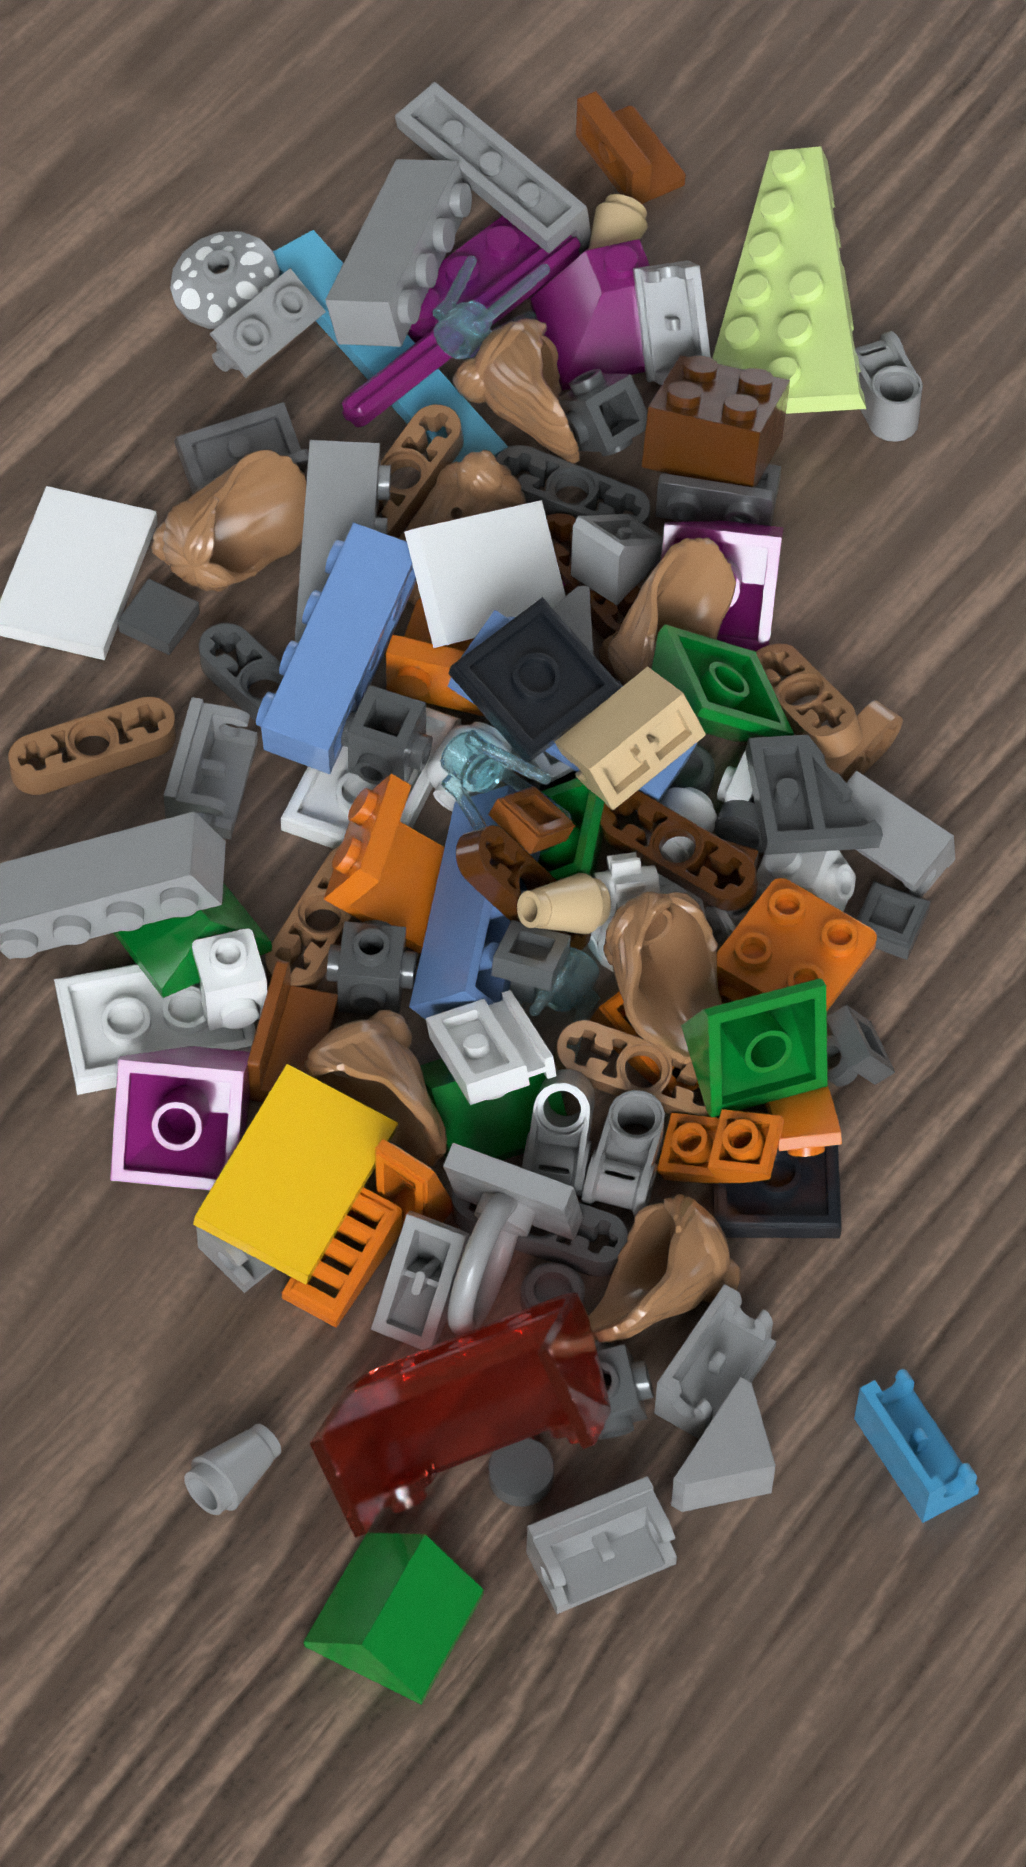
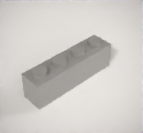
M396 159L325 299L338 344L402 346L411 325L415 324L419 319L421 305L429 288H433L436 284L438 269L446 253L453 249L455 234L463 218L467 217L471 211V189L463 181L458 161Z
M310 440L295 629V641L298 643L307 626L302 623L307 601L313 590L322 592L330 575L325 573V566L335 541L338 539L345 542L353 522L384 534L388 533V518H378L379 500H390L391 465H381L380 443Z
M193 811L0 863V951L9 959L28 958L40 951L64 945L83 944L91 938L118 931L137 930L145 924L172 917H188L196 913V911L222 905L226 841Z

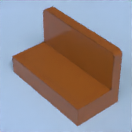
M597 91L577 99L576 136L619 194L629 196L643 204L685 185V172L634 106H627L612 112Z
M276 961L248 1057L250 1100L265 1101L286 1064L307 1074L308 1070L305 1068L304 1062L308 1059L310 1050L333 1030L337 1018L338 994L292 986L290 962Z

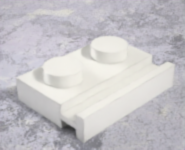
M511 990L502 992V1001L490 1005L487 1004L485 999H481L426 1018L429 1038L470 1105L484 1100L497 1099L508 1092L529 1086V1077L544 1073L547 1079L556 1076L553 1055Z

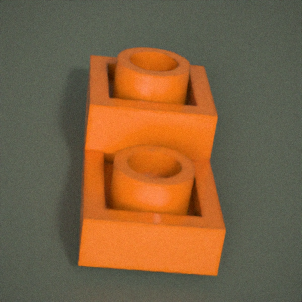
M828 1086L764 1103L768 1109V1114L780 1115L784 1119L778 1145L779 1151L787 1150L789 1155L807 1157L823 1153L825 1146L842 1144L838 1117Z
M725 1109L721 1110L720 1118L671 1113L657 1171L664 1180L682 1182L745 1183L768 1180L771 1177L784 1119L780 1115Z

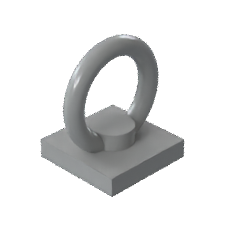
M452 1143L443 1167L456 1197L477 1205L474 1215L478 1218L455 1276L447 1314L451 1331L457 1336L465 1337L478 1330L487 1317L508 1271L518 1236H528L533 1225L574 1241L583 1220V1215L574 1187Z

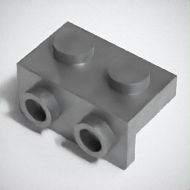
M284 402L177 436L174 441L193 494L217 479L245 455L258 450L270 449L279 455H287L292 459L293 463L299 466L302 472L308 466V449L301 450Z
M769 464L756 488L663 473L660 475L658 482L656 517L672 519L676 522L732 521L771 526L780 482L781 466Z

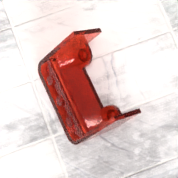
M572 1292L554 1297L378 1367L360 1376L345 1388L309 1444L355 1538L368 1532L381 1509L390 1506L392 1511L397 1513L410 1509L424 1501L428 1497L425 1488L434 1481L438 1473L547 1430L552 1438L566 1437L569 1444L580 1443L582 1449L596 1444L601 1431L605 1428L606 1420L611 1412V1405L589 1316L578 1293Z

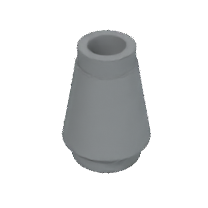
M255 1424L249 1430H245L226 1442L197 1456L192 1460L191 1470L184 1477L188 1492L195 1502L210 1514L219 1515L224 1510H236L273 1463V1460L281 1454V1446L278 1439L264 1425Z

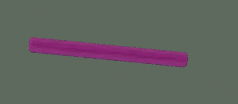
M570 235L550 253H547L541 247L534 250L343 399L342 405L344 409L341 412L343 417L347 421H351L355 427H364L577 259L580 256L579 248L581 246L578 238Z

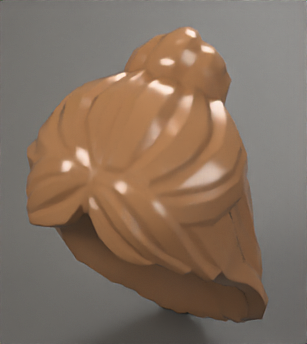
M526 318L509 322L493 330L482 342L476 357L465 359L453 375L452 380L457 391L470 402L479 404L486 402L496 415L532 436L539 444L557 454L563 460L573 464L580 461L578 444L574 439L573 433L570 431L567 416L557 399L561 392L558 381L560 378L557 367L558 352L552 341L544 336L547 330L546 323Z
M270 449L258 450L245 455L217 479L194 493L186 501L179 502L172 507L166 520L157 527L153 535L152 553L167 565H170L171 571L177 577L182 578L183 582L204 591L214 590L222 592L234 583L245 581L255 576L271 562L292 553L302 542L307 482L305 474L297 464L293 463L289 456L279 455Z
M490 451L471 452L461 462H453L441 469L436 485L405 531L526 504L525 495L521 490V484L518 479L512 476L507 466L497 462V459ZM405 531L401 533L398 539L406 541ZM417 581L408 599L414 606L417 600L421 598Z
M686 538L678 544L671 546L642 585L619 631H616L603 641L599 650L600 663L613 678L621 682L622 686L647 666L652 669L658 632L665 624L717 640L722 620L729 610L734 596L736 580L731 564L727 562L724 554L719 550V546L709 538Z
M653 891L644 892L630 899L617 909L606 929L603 947L604 955L608 963L613 966L617 985L624 1001L626 1015L636 1033L647 1043L667 1053L680 1064L688 1065L692 1061L681 1025L701 1010L723 1004L717 983L716 949L718 943L712 934L713 930L701 907L687 893L673 892L662 894Z
M379 1010L369 1020L349 1022L331 1030L310 1050L308 1059L304 1062V1066L308 1070L307 1075L398 1122L396 1133L391 1142L401 1146L410 1155L427 1166H434L438 1159L446 1152L447 1134L443 1121L427 1092L418 1059L409 1050L412 1042V1033L403 1016L391 1010Z
M677 1194L674 1198H665L664 1203L649 1205L641 1209L634 1217V1224L627 1236V1242L618 1254V1262L602 1300L582 1323V1326L588 1335L593 1336L599 1342H619L636 1335L662 1319L696 1308L702 1300L706 1303H712L724 1284L737 1291L741 1280L740 1267L730 1258L725 1234L717 1220L699 1205L695 1199L685 1197L683 1194Z

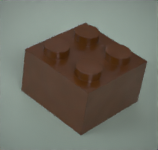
M680 355L648 406L641 467L677 476L756 488L783 438L790 380L774 377L770 372L759 368L743 370L718 364L714 359L706 356L686 357Z

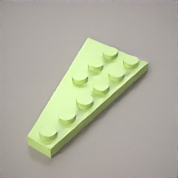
M821 146L770 151L712 358L721 365L743 370L759 368L770 372L774 377L790 380L786 414L866 409L864 393L860 386L858 374L860 372L859 359L854 348L852 335L854 326L845 269L840 258V237L834 219L833 208L835 204L829 166Z

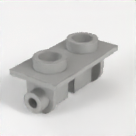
M289 268L210 333V336L217 343V351L212 354L213 361L222 371L227 372L232 368L239 370L247 378L326 311L292 269Z

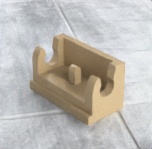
M647 666L558 738L555 744L561 754L579 768V771L575 773L576 777L589 790L601 798L610 809L614 810L702 739L706 733L684 693Z

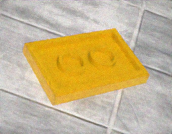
M286 1064L197 1211L193 1225L306 1285L376 1167L375 1147L382 1139L390 1143L396 1133L398 1122Z

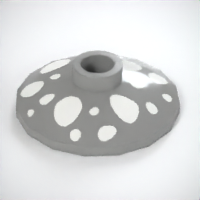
M242 231L218 232L199 239L182 253L172 270L170 290L177 309L191 323L207 329H216L280 277V270L274 252L260 238ZM222 268H228L223 273L215 274L216 271Z

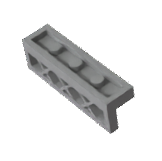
M436 82L432 83L395 115L397 128L435 160L458 161L464 183L468 184L471 190L547 253L553 251L570 235L577 237L580 241V254L589 248L591 230L587 206Z

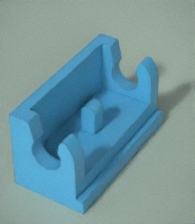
M901 1369L895 1376V1383L883 1392L875 1380L859 1389L854 1419L922 1523L977 1495L979 1487L976 1484V1473L969 1463L963 1464L913 1390L914 1380L906 1369Z

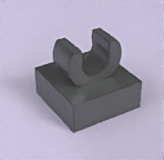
M511 920L493 956L491 976L511 981L509 990L512 991L515 998L533 1004L537 988L551 992L568 957L571 936L547 929L528 928L521 922Z
M848 1005L827 1016V1021L834 1034L827 1035V1059L841 1052L840 1063L827 1072L828 1081L837 1087H841L851 1083L859 1074L876 1085L895 1073L871 1021Z

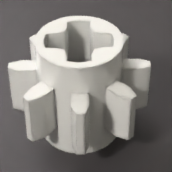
M636 852L607 856L608 870L593 873V878L601 880L609 891L611 899L609 917H613L617 909L630 899L644 892L653 891L661 893L655 865L641 867L640 858H637Z

